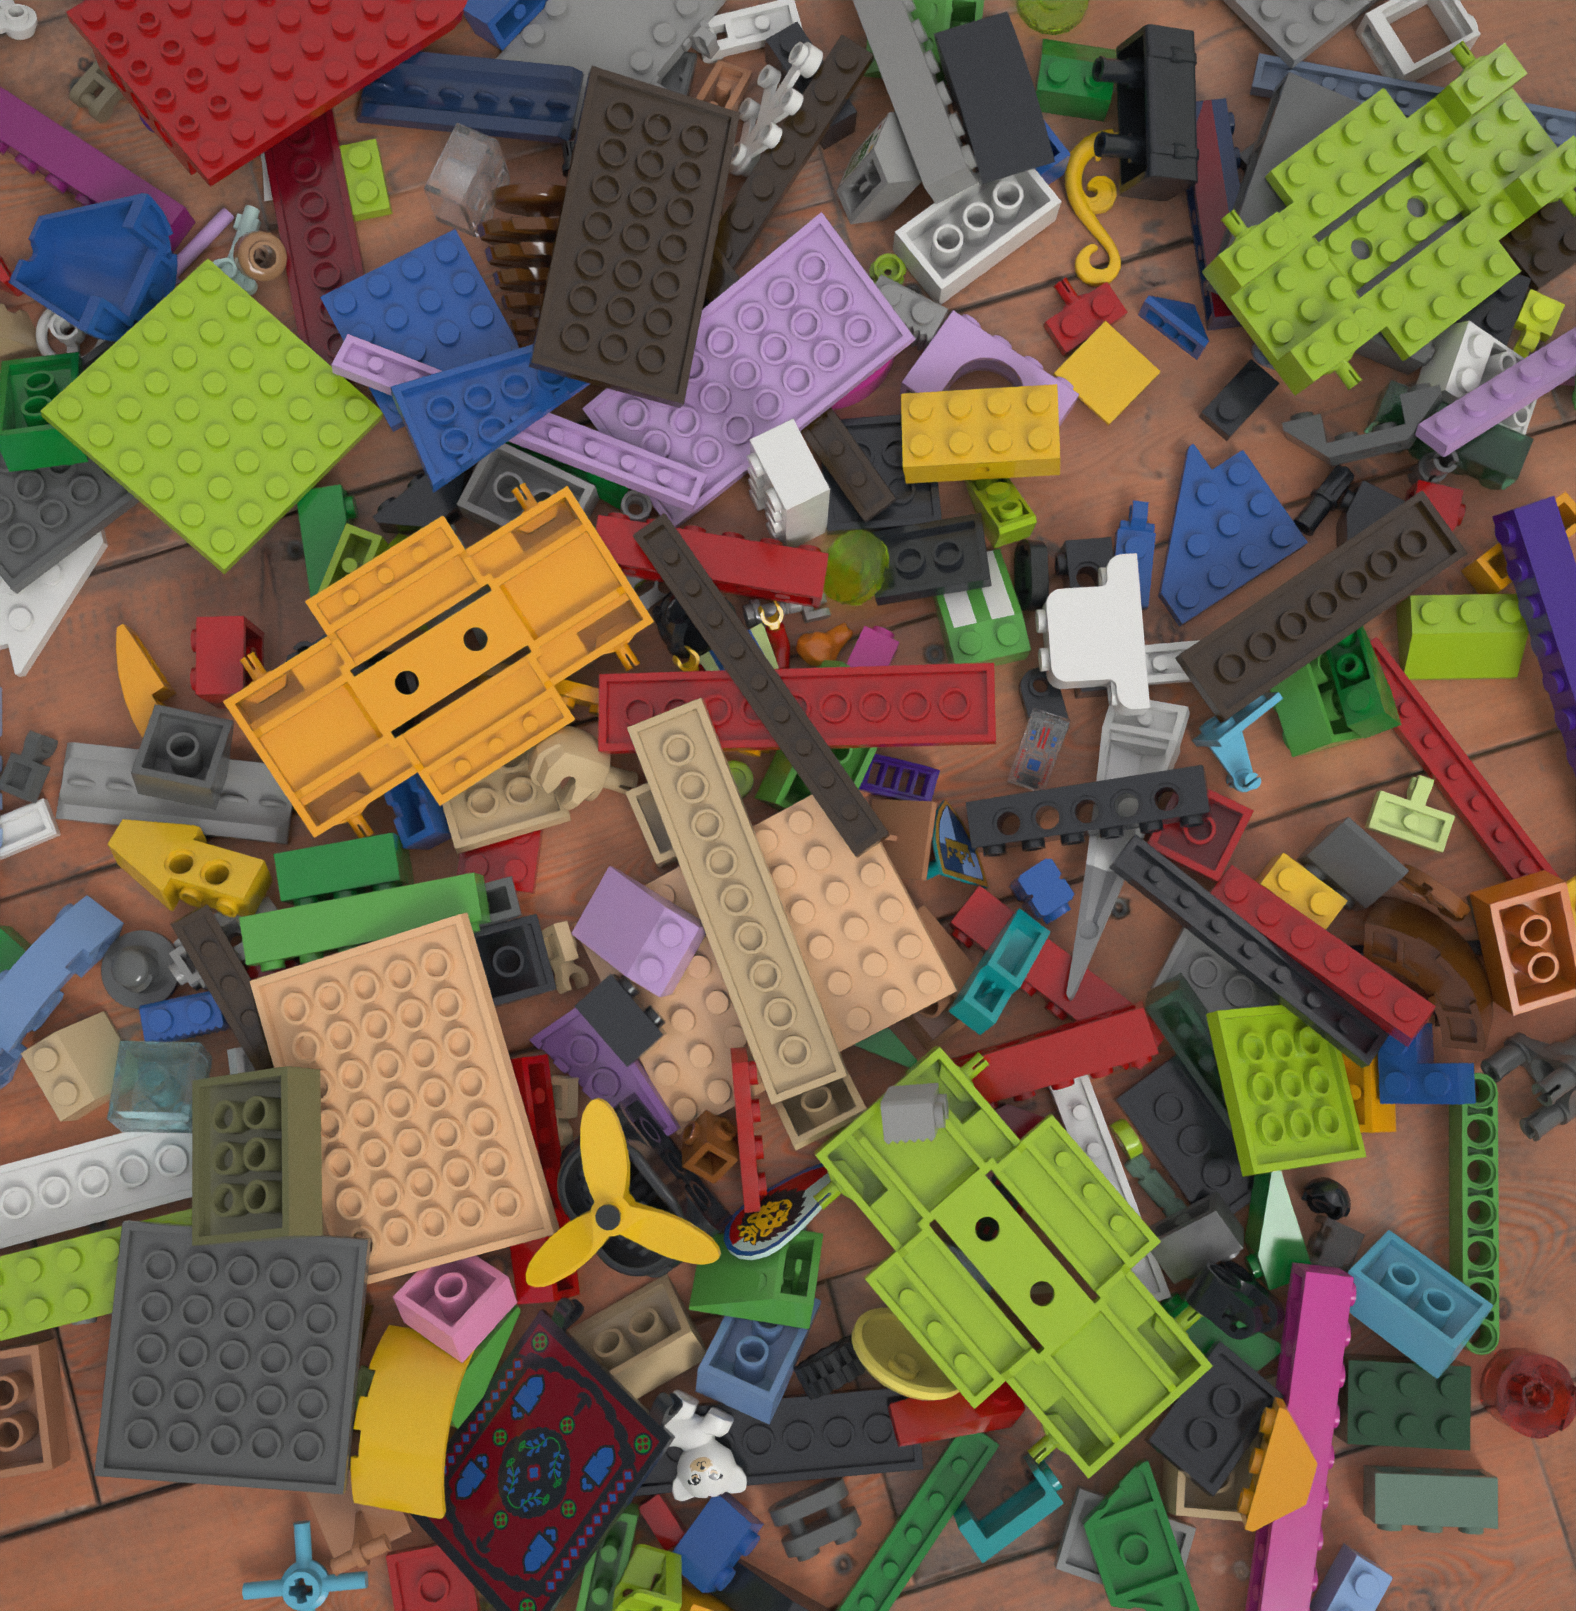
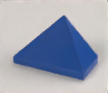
M1150 295L1146 298L1138 316L1197 360L1203 353L1209 340L1195 304Z

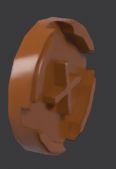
M1403 865L1409 871L1399 880V883L1423 903L1426 902L1439 907L1437 909L1439 913L1452 921L1459 923L1464 920L1471 909L1462 899L1421 870L1411 865Z

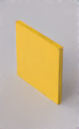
M1105 321L1053 375L1069 381L1074 386L1073 390L1079 393L1078 398L1109 426L1161 371Z

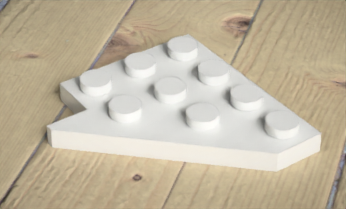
M104 529L18 594L12 591L0 576V650L9 648L15 675L19 677L27 675L108 547Z

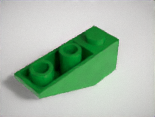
M1362 626L1328 649L1326 653L1347 726L1366 739L1400 726L1401 721L1390 686L1367 633Z

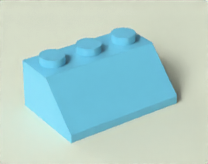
M1390 1230L1348 1271V1274L1354 1277L1356 1285V1300L1354 1305L1350 1306L1349 1313L1436 1379L1442 1375L1459 1355L1494 1306Z

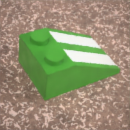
M1000 549L987 551L992 586L933 596L949 664L994 663V666L1025 660L1031 651L1023 614Z

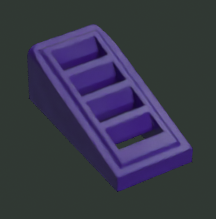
M875 754L859 790L891 800L932 801L940 770ZM873 763L880 765L875 785L867 783ZM888 767L895 769L890 788L882 787ZM903 772L910 773L905 792L898 790ZM918 776L925 778L920 796L913 794Z

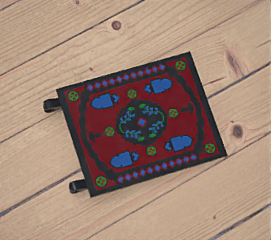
M565 1297L560 1299L554 1309L553 1316L544 1309L539 1311L490 1381L484 1397L448 1441L444 1471L446 1506L444 1517L438 1519L410 1514L496 1611H554L675 1439V1436L665 1425L680 1411L683 1401L675 1393L667 1394L662 1392L653 1402L651 1411L645 1408L567 1331L584 1312L583 1304L577 1299L570 1300Z

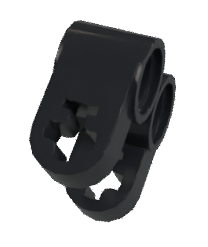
M1231 1260L1227 1262L1221 1261L1219 1265L1207 1262L1184 1295L1187 1303L1195 1311L1208 1318L1226 1335L1237 1340L1255 1336L1258 1332L1265 1333L1275 1330L1282 1325L1285 1318V1310L1279 1299L1257 1282L1246 1269ZM1267 1305L1269 1307L1267 1315L1271 1320L1263 1321L1261 1310L1258 1307ZM1238 1319L1242 1321L1246 1326L1238 1328L1236 1326Z

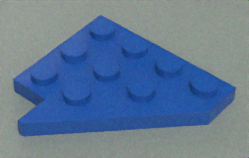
M1194 444L1186 450L1158 597L1179 627L1308 543L1244 450L1214 469L1210 468Z

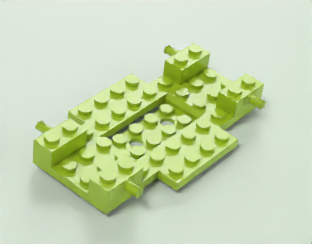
M1464 40L1458 43L1449 52L1463 70L1435 98L1408 118H1406L1385 88H1382L1265 176L1266 180L1287 206L1280 213H1274L1261 224L1247 228L1235 212V209L1221 219V222L1224 223L1235 239L1202 273L1294 396L1321 376L1331 374L1334 371L1345 384L1347 390L1358 384L1362 378L1359 377L1348 361L1359 347L1378 332L1383 334L1401 360L1405 361L1521 272L1500 244L1499 240L1546 204L1556 202L1559 199L1571 213L1572 217L1576 216V192L1574 190L1576 187V137L1573 135L1557 148L1513 89V86L1528 73L1506 43L1489 55L1481 56L1477 59L1466 46ZM1417 159L1422 161L1423 165L1323 240L1318 242L1314 237ZM1416 198L1423 203L1425 207L1424 216L1415 217L1409 213L1407 209L1409 199ZM1461 213L1464 217L1462 221L1362 297H1359L1356 293L1357 290ZM1361 240L1368 245L1370 253L1367 259H1359L1353 255L1351 250L1353 241Z
M935 1046L905 1072L906 1075L893 1086L938 1083L939 1093L947 1094L949 1119H946V1127L938 1129L936 1137L932 1142L928 1138L924 1142L918 1138L915 1143L909 1139L907 1143L900 1140L897 1144L892 1140L890 1144H887L884 1141L881 1116V1101L885 1095L884 1093L849 1125L841 1127L813 1152L827 1169L831 1180L816 1195H813V1198L817 1203L823 1199L819 1203L823 1210L841 1194L852 1199L895 1249L864 1276V1279L970 1405L975 1409L1006 1381L1038 1418L1045 1433L1037 1443L1027 1450L1034 1460L1040 1464L1054 1449L1058 1448L1069 1455L1089 1479L1213 1367L1186 1333V1330L1203 1316L1189 1305L1177 1317L1173 1318L1130 1270L1161 1241L1052 1114L1047 1115L1019 1140L978 1092L971 1081L989 1066L986 1060H982L984 1057L977 1052L973 1058L960 1068L954 1064L941 1047ZM989 1171L995 1175L1097 1295L1093 1301L985 1176ZM983 1217H992L998 1223V1234L990 1241L980 1240L975 1233L976 1223ZM933 1220L938 1222L1042 1345L1037 1351L1027 1342L929 1226ZM1039 1281L1048 1282L1053 1288V1297L1045 1305H1037L1030 1298L1031 1287Z

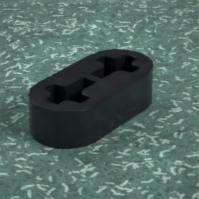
M1022 539L1015 548L1014 585L1021 611L1036 612V610L1042 609L1049 596L1048 552L1043 541Z

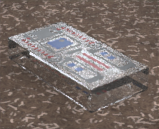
M1032 708L1007 782L1033 791L1045 790L1070 720Z

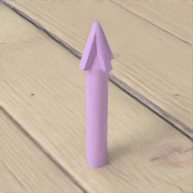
M224 207L177 255L176 284L182 282L178 277L233 221L234 216Z

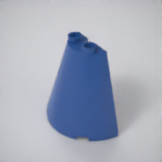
M145 193L41 215L38 217L28 238L33 249L32 256L26 261L18 260L10 278L11 280L8 283L84 333L97 339L117 342L174 290L178 261L177 254L171 251L169 236L173 232L160 206L149 194Z

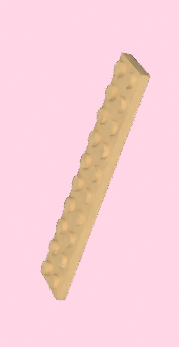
M699 698L627 727L771 1105L848 1076L847 1069L704 700Z

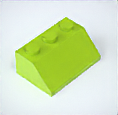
M1517 594L1410 595L1396 606L1400 668L1409 680L1517 678L1529 634L1526 621L1519 611Z

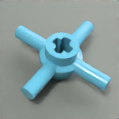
M297 1521L293 1523L296 1562L285 1571L282 1579L244 1583L242 1596L244 1600L282 1596L286 1604L294 1610L316 1611L315 1609L326 1600L329 1592L367 1588L368 1572L341 1573L338 1576L329 1574L322 1564L312 1560L310 1521ZM304 1578L305 1585H312L313 1589L310 1592H307L306 1586L299 1585V1581Z

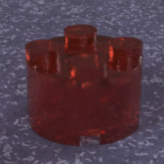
M1528 1348L1500 1349L1487 1363L1482 1373L1480 1400L1490 1415L1502 1425L1524 1436L1542 1439L1549 1437V1435L1559 1430L1563 1431L1574 1420L1576 1416V1386H1574L1568 1369L1552 1357ZM1528 1388L1532 1389L1530 1396L1526 1395Z

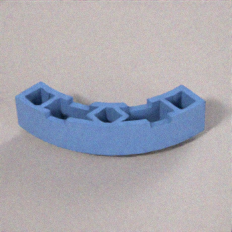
M88 895L75 905L69 903L64 906L57 914L55 922L28 948L12 968L0 973V1090L13 1079L22 1058L21 1053L27 1049V1047L21 1044L27 1033L31 1030L35 1032L39 1029L63 999L64 993L60 991L74 974L82 978L104 957L110 945L120 936L124 923Z

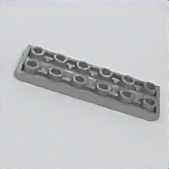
M76 742L67 743L63 779L55 819L119 826L122 819L188 824L201 827L204 836L288 845L293 805L264 763L229 759L227 778L217 808L214 810L138 794L131 771L139 749Z

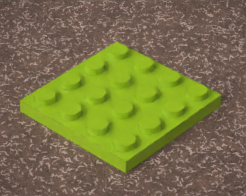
M1283 1005L1218 1010L1206 1014L1243 1177L1367 1157L1341 1051Z

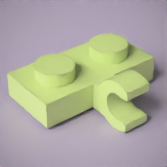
M1418 775L1417 778L1412 777L1409 782L1407 799L1381 790L1377 791L1365 828L1436 853H1443L1455 816L1425 806L1434 780Z

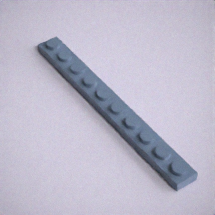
M1259 53L1250 95L1271 98L1274 88L1288 72H1291L1361 104L1382 88H1385L1406 118H1408L1435 98L1444 87L1301 61L1291 69L1280 57ZM1525 103L1557 148L1573 135L1576 137V112Z

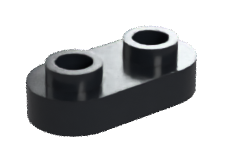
M1039 667L1029 670L1025 673L1019 684V694L1028 727L1030 729L1034 717L1040 719L1052 717L1058 725L1065 727L1062 739L1068 731L1069 718L1061 689L1055 688L1049 683L1046 671L1041 672ZM1036 680L1043 681L1046 684V691L1037 692L1033 687V682ZM1036 721L1033 722L1030 733H1032V730L1036 731L1035 735L1031 734L1034 739H1036L1041 723ZM1042 724L1038 738L1036 740L1038 742L1043 731V728L1045 727L1044 724ZM1047 728L1045 729L1043 738H1042V740H1041V743H1042V744H1043V742H1044L1046 733H1047V731H1048ZM1050 729L1045 744H1048L1053 729ZM1054 729L1049 744L1059 741L1062 730Z

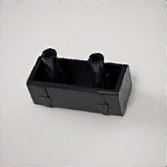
M1147 24L1116 47V59L1099 56L1093 63L1092 78L1095 82L1117 84L1118 134L1105 131L1098 133L1094 141V153L1097 157L1119 159V195L1121 197L1168 201L1198 183L1199 149H1197L1195 79L1197 54L1195 53L1194 31Z

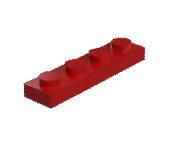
M746 1047L730 1048L745 1213L761 1211L759 1196H767L765 1171L757 1172L756 1160L764 1159L762 1135H754L753 1123L761 1122L759 1098H751L750 1085H758L755 1060L748 1061Z

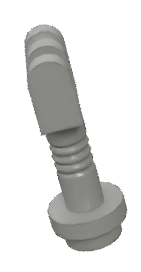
M824 593L822 595L820 605L827 602L826 595ZM758 598L749 600V604L742 607L744 620L748 628L755 627L760 623L765 626L758 615L757 609L761 605ZM774 602L761 605L764 616L770 617L775 614L776 606ZM778 602L784 615L802 612L805 624L831 616L829 608L814 610L813 607Z

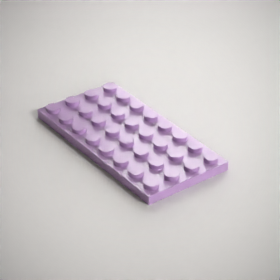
M821 212L702 310L685 402L681 408L606 388L582 409L599 432L707 474L706 483L693 513L650 497L652 505L661 516L665 513L674 527L679 528L748 473L747 468L750 465L746 456L750 454V439L791 419H794L799 431H801L915 341L916 338Z

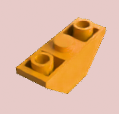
M1274 1397L1272 1408L1265 1407L1262 1413L1259 1431L1264 1433L1261 1447L1260 1449L1254 1447L1251 1452L1248 1472L1253 1473L1249 1489L1242 1487L1237 1503V1512L1241 1513L1244 1529L1252 1532L1307 1504L1318 1465L1311 1448L1284 1400L1278 1397Z

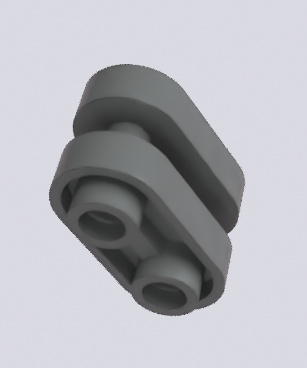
M843 1477L826 1479L781 1499L768 1509L775 1527L784 1525L789 1527L790 1533L781 1539L788 1558L797 1557L799 1562L816 1556L820 1552L819 1547L833 1541L836 1545L844 1544L858 1535L856 1529L861 1526L862 1522L854 1506L842 1508L840 1500L849 1494ZM825 1508L826 1516L805 1525L803 1517Z

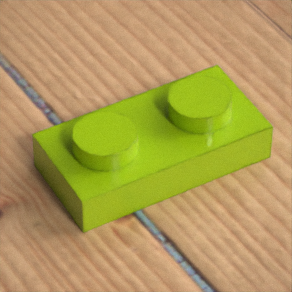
M371 139L340 146L355 220L361 221L393 214L377 140Z

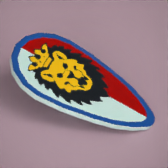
M820 1163L806 1168L768 1188L767 1196H759L761 1210L759 1212L745 1213L744 1205H742L732 1215L733 1219L725 1227L724 1242L729 1252L735 1257L745 1260L767 1257L781 1249L801 1230L806 1231V1225L822 1209L819 1203L823 1199L817 1203L813 1195H816L831 1181L825 1166Z

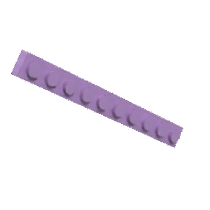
M347 334L331 364L333 373L388 395H391V386L442 372V370ZM548 413L509 440V442L693 513L707 479L706 473L552 413Z

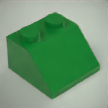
M1043 39L1035 83V92L1041 112L1104 122L1111 103L1114 83L1095 82L1092 78V67L1095 59L1099 58V56L1116 59V50Z

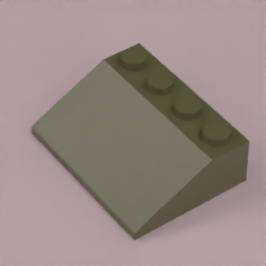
M285 1066L192 1080V1246L323 1236L320 1069Z

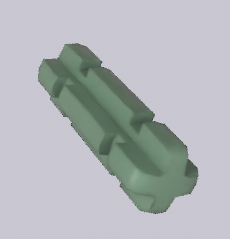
M1143 1154L1126 1161L1124 1164L1125 1168L1133 1177L1139 1179L1138 1184L1158 1207L1164 1208L1162 1212L1166 1217L1187 1207L1181 1199L1174 1197L1176 1193L1156 1169L1150 1168L1151 1163Z

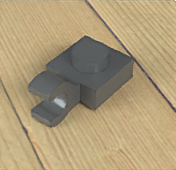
M30 730L25 738L21 755L11 752L0 778V790L23 800L36 803L51 768L42 763L54 754L58 740Z

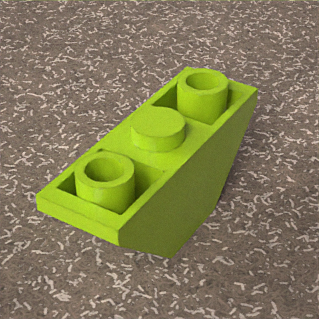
M1009 478L964 480L975 512L981 513L984 534L993 548L1031 536L1037 523L1036 515Z

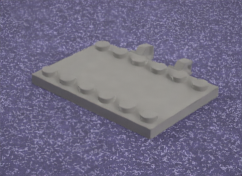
M548 0L545 8L511 41L496 59L572 66L582 71L584 77L572 131L576 135L591 66L664 88L660 85L662 83L661 80L690 47L709 59H712L720 49L716 40L717 36L708 30L710 28L708 23L726 0Z

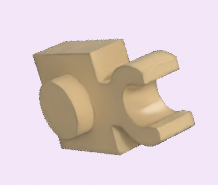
M551 1074L560 1146L570 1144L573 1140V1130L568 1123V1119L576 1118L578 1115L579 1078Z

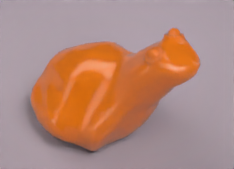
M843 622L824 633H804L798 638L796 651L806 663L812 666H819L824 660L835 661L841 649L853 636V631Z

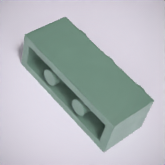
M1363 1465V1515L1377 1524L1378 1529L1385 1531H1402V1525H1415L1418 1530L1429 1533L1443 1532V1527H1458V1531L1462 1533L1483 1534L1484 1528L1498 1529V1478L1484 1469Z

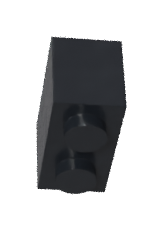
M610 974L579 1001L575 1007L628 1067L667 1034L662 1028L666 1021L652 1005L645 1008L639 1002L636 996L640 991L629 978L624 975L619 978L616 974Z

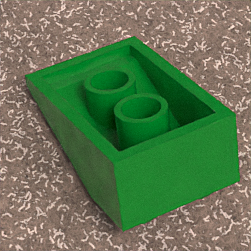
M80 352L2 361L0 373V452L9 472L88 462L89 457L41 415V410L83 373Z

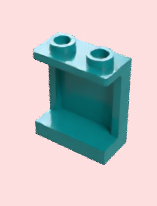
M1029 1453L1023 1458L1035 1478L981 1519H977L965 1500L961 1502L953 1514L959 1530L982 1563L986 1562L1064 1504L1057 1493L1063 1486L1044 1459L1038 1464Z

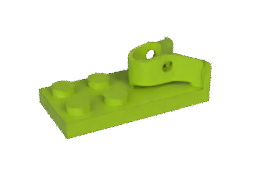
M645 1544L636 1545L624 1573L615 1587L612 1611H680L682 1605L681 1555ZM655 1574H657L653 1586L651 1588L653 1577ZM625 1589L633 1590L626 1597L622 1594Z

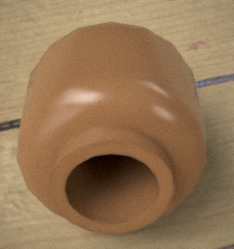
M257 230L247 232L238 239L234 246L233 257L235 265L241 274L249 279L262 282L271 281L280 276L286 267L287 253L285 246L272 233ZM258 258L261 261L259 263H255L254 260Z

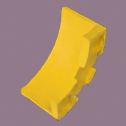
M393 1325L387 1327L368 1368L371 1371H375L368 1397L360 1396L353 1429L361 1430L359 1454L358 1456H351V1487L354 1503L438 1519L444 1517L446 1513L444 1471L449 1428L459 1388L474 1351L461 1363L412 1328Z

